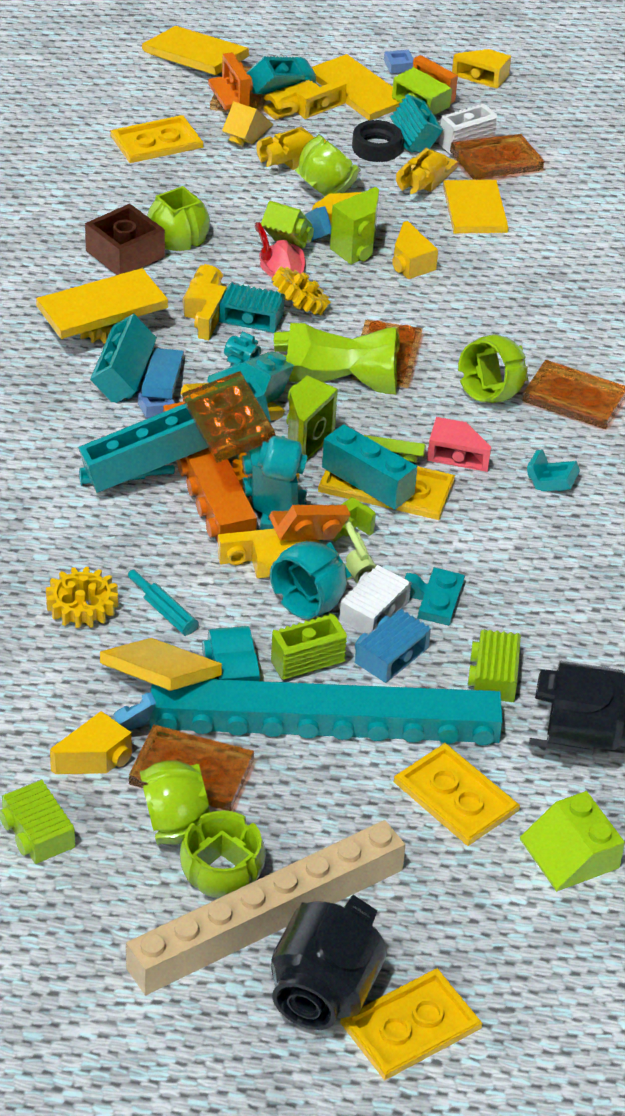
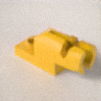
M339 79L320 87L313 81L306 80L293 86L281 88V91L276 90L265 94L264 99L266 101L270 100L272 103L263 106L264 112L275 120L293 115L294 113H298L304 119L310 118L345 104L347 84Z
M298 127L284 133H277L273 138L268 136L257 142L258 158L261 163L267 161L266 167L284 163L292 170H295L299 166V158L303 147L315 137L303 127Z
M425 148L399 169L396 173L397 185L402 191L413 186L410 189V194H414L422 189L432 192L457 168L458 161L448 158L440 152Z
M207 264L200 265L182 299L184 316L195 319L194 327L198 329V338L209 341L219 322L220 302L227 290V286H222V272L218 268Z
M274 528L218 534V559L220 564L230 563L232 565L252 561L256 578L270 577V568L273 562L277 560L284 550L296 543L304 541L319 542V540H280Z

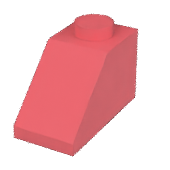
M436 417L429 439L427 461L488 472L491 446L467 422Z

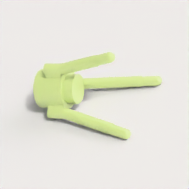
M348 518L345 526L356 550L351 551L346 557V567L352 575L347 580L353 578L358 583L360 577L365 572L369 573L373 568L375 569L376 564L370 557L360 534L355 531Z

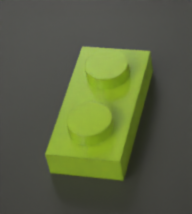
M364 435L410 462L417 463L418 457H425L426 445L423 443Z

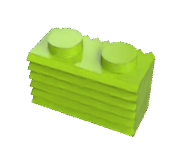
M412 67V69L409 68L408 71L406 70L401 75L398 74V76L395 75L393 78L392 98L402 103L405 95L409 94L425 101L435 115L450 107L452 88L434 79L427 73Z
M273 201L268 202L261 221V225L274 241L287 240L290 244H295L301 249L305 248L306 243L309 244L314 233V228L300 209Z
M331 613L329 616L324 615L323 618L311 619L310 622L305 620L304 624L299 622L298 625L292 624L291 627L286 626L285 629L280 628L279 631L273 630L271 663L283 680L344 662L347 634L336 616Z
M482 629L479 642L472 641L470 661L477 662L476 666L470 665L468 686H474V690L501 691V701L514 703L521 635L519 633L513 634L510 632L507 634L505 631L500 633L498 630L493 632L492 630Z
M43 779L1 795V823L6 830L13 829L16 834V845L23 856L29 854L33 862L38 864L75 848V828L71 824L70 819L67 818V815L64 814L60 804L54 799L50 789L44 784Z

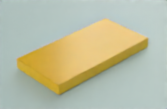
M174 26L142 43V50L151 55L213 75L222 72L223 54L233 52L239 62L249 56L248 47L179 26Z
M348 54L312 66L316 74V82L321 86L339 79L347 84L345 103L368 120L394 112L399 107L400 101L397 102L396 99L393 100L392 98L393 87Z
M140 268L36 298V307L58 336L64 339L118 323L133 313L139 317L168 308V298L145 270Z
M417 466L415 494L396 510L439 520L454 484L455 475ZM325 470L318 485V492L346 499L353 497L363 503L393 509Z

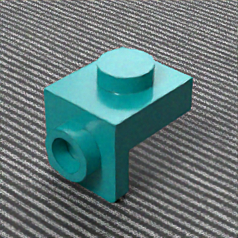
M543 449L535 451L527 466L528 477L533 481L535 489L541 491L557 490L562 492L571 489L580 472L577 461L548 463Z

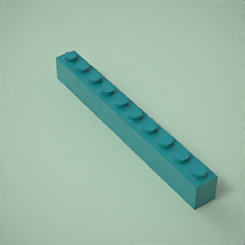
M209 679L169 691L151 684V692L156 705L149 718L150 729H158L165 733L185 730L194 731L198 734L229 732L237 736L245 733H259L269 737H277L284 734L299 735L303 738L334 736L340 740L358 737L370 738L373 741L404 739L407 742L415 743L421 740H433L446 744H452L457 741L488 745L500 742L503 722L501 691Z

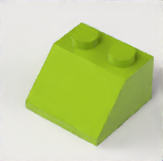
M377 187L332 206L330 249L350 265L358 261H366L373 254L379 189Z
M308 375L290 388L287 397L289 401V414L286 419L288 439L301 443L302 454L307 455V460L323 446L324 438L335 431L338 395L337 388Z
M588 791L556 801L520 836V841L556 892L619 869L625 841Z

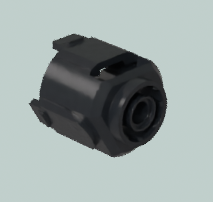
M559 660L557 670H540L535 699L552 703L547 733L549 736H547V740L529 738L528 745L536 746L543 751L547 748L585 755H592L594 748L610 749L611 751L618 747L625 748V672L623 670Z
M355 895L349 898L344 907L322 901L301 903L300 907L292 915L273 951L271 959V972L275 985L272 999L274 1005L284 1017L307 1029L325 1030L330 1028L337 1018L353 1017L360 1013L387 955L386 945L381 934L372 926L378 910Z

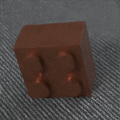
M130 203L85 223L86 251L116 275L140 269L165 257V229Z

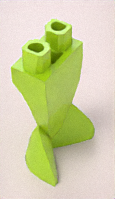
M290 323L289 331L274 332L275 352H287V355H284L286 361L294 365L289 382H300L306 375L325 382L353 373L361 382L376 392L397 394L396 354L400 348L398 328H385L353 339L331 334L305 323Z

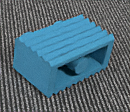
M399 609L391 617L388 615L384 616L378 623L377 628L371 633H363L355 643V663L387 683L429 648L431 628L429 625L425 626L424 622H420L419 619H415L413 615L410 616L408 612H404L403 609Z

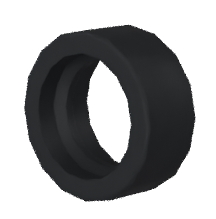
M368 120L354 128L352 149L359 158L364 160L387 162L400 155L403 134L401 129L395 124L382 120ZM377 138L384 139L389 142L374 143L367 141V139Z

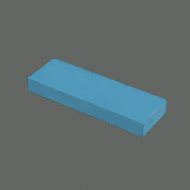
M154 348L142 385L143 397L172 399L183 363V350Z

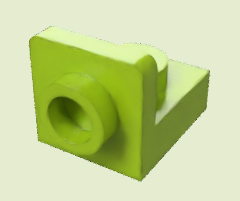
M353 497L341 504L347 506L351 514L349 520L354 529L357 527L369 536L374 533L375 511ZM345 524L334 540H332L333 542L343 535L345 537L349 536Z

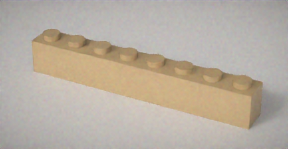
M386 820L376 823L126 942V969L146 996L287 927L292 915L302 902L322 901L337 903L402 871L406 844Z

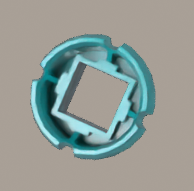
M309 541L296 543L284 550L270 568V581L275 594L283 595L280 603L289 612L302 619H311L314 616L323 615L337 606L344 595L347 578L352 576L331 542L325 545Z

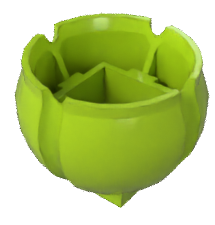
M318 134L303 147L299 158V166L295 171L324 196L331 193H343L356 182L361 169L356 164L352 165V161L328 140L324 143V137Z
M184 186L156 195L155 201L150 206L147 214L150 219L165 229V249L185 251L190 250L191 245L200 246L205 241L210 227V217L206 206Z
M497 334L479 337L468 344L462 351L458 362V371L464 374L460 383L467 394L475 400L488 403L506 401L516 395L523 387L525 381H528V367L525 364L526 356L522 345L518 346L510 338ZM497 353L500 354L505 365L504 382H502Z
M165 760L154 763L145 770L140 771L142 782L148 783L143 786L153 831H158L155 834L157 845L181 844L189 825L191 823L197 825L200 816L209 813L210 808L199 764L189 765L180 761Z
M213 811L201 815L197 825L194 823L189 825L181 842L180 863L185 877L200 892L213 898L223 897L258 880L265 865L266 850L257 825L254 822L248 825L246 816L233 811ZM222 855L234 864L235 867L222 869L211 867L210 864Z

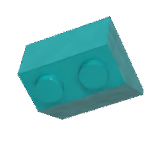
M271 351L209 375L207 382L219 388H224L253 376L264 392L268 404L283 394L294 365L287 362L284 355Z
M270 438L248 441L247 455L242 456L244 474L248 475V477L242 479L244 493L246 497L251 496L254 509L268 516L272 511H289L292 505H298V481L296 476L291 482L268 478L262 474V467L257 466L263 441L268 442Z

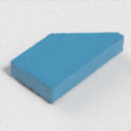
M325 206L305 214L314 228L312 241L331 234V223Z
M152 692L142 695L140 704L131 707L124 706L117 710L112 719L129 731L145 726L156 705Z

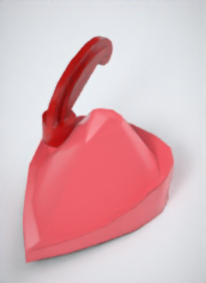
M256 222L255 229L259 233L263 245L259 253L261 268L271 277L274 276L280 266L283 268L288 267L292 271L296 270L300 274L304 273L305 258L303 250L295 244H290L287 240H279L274 245L269 246L264 228L260 222Z

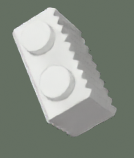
M485 104L464 109L463 111H455V113L450 115H442L441 128L444 130L440 134L439 145L449 154H454L495 141L497 114Z
M376 565L375 569L373 568L369 573L365 572L360 577L357 586H354L353 590H346L342 599L338 603L340 608L339 621L362 633H371L377 628L378 623L384 616L388 615L391 617L409 602L411 582Z

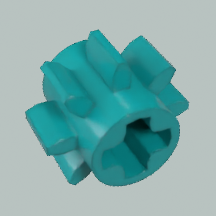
M242 331L240 337L233 335L228 339L224 348V354L228 357L227 362L231 363L230 366L261 354V348L257 346L258 341L255 340V336Z

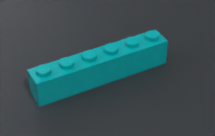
M251 376L79 446L78 449L86 474L96 493L269 423L271 419L265 394L255 378Z

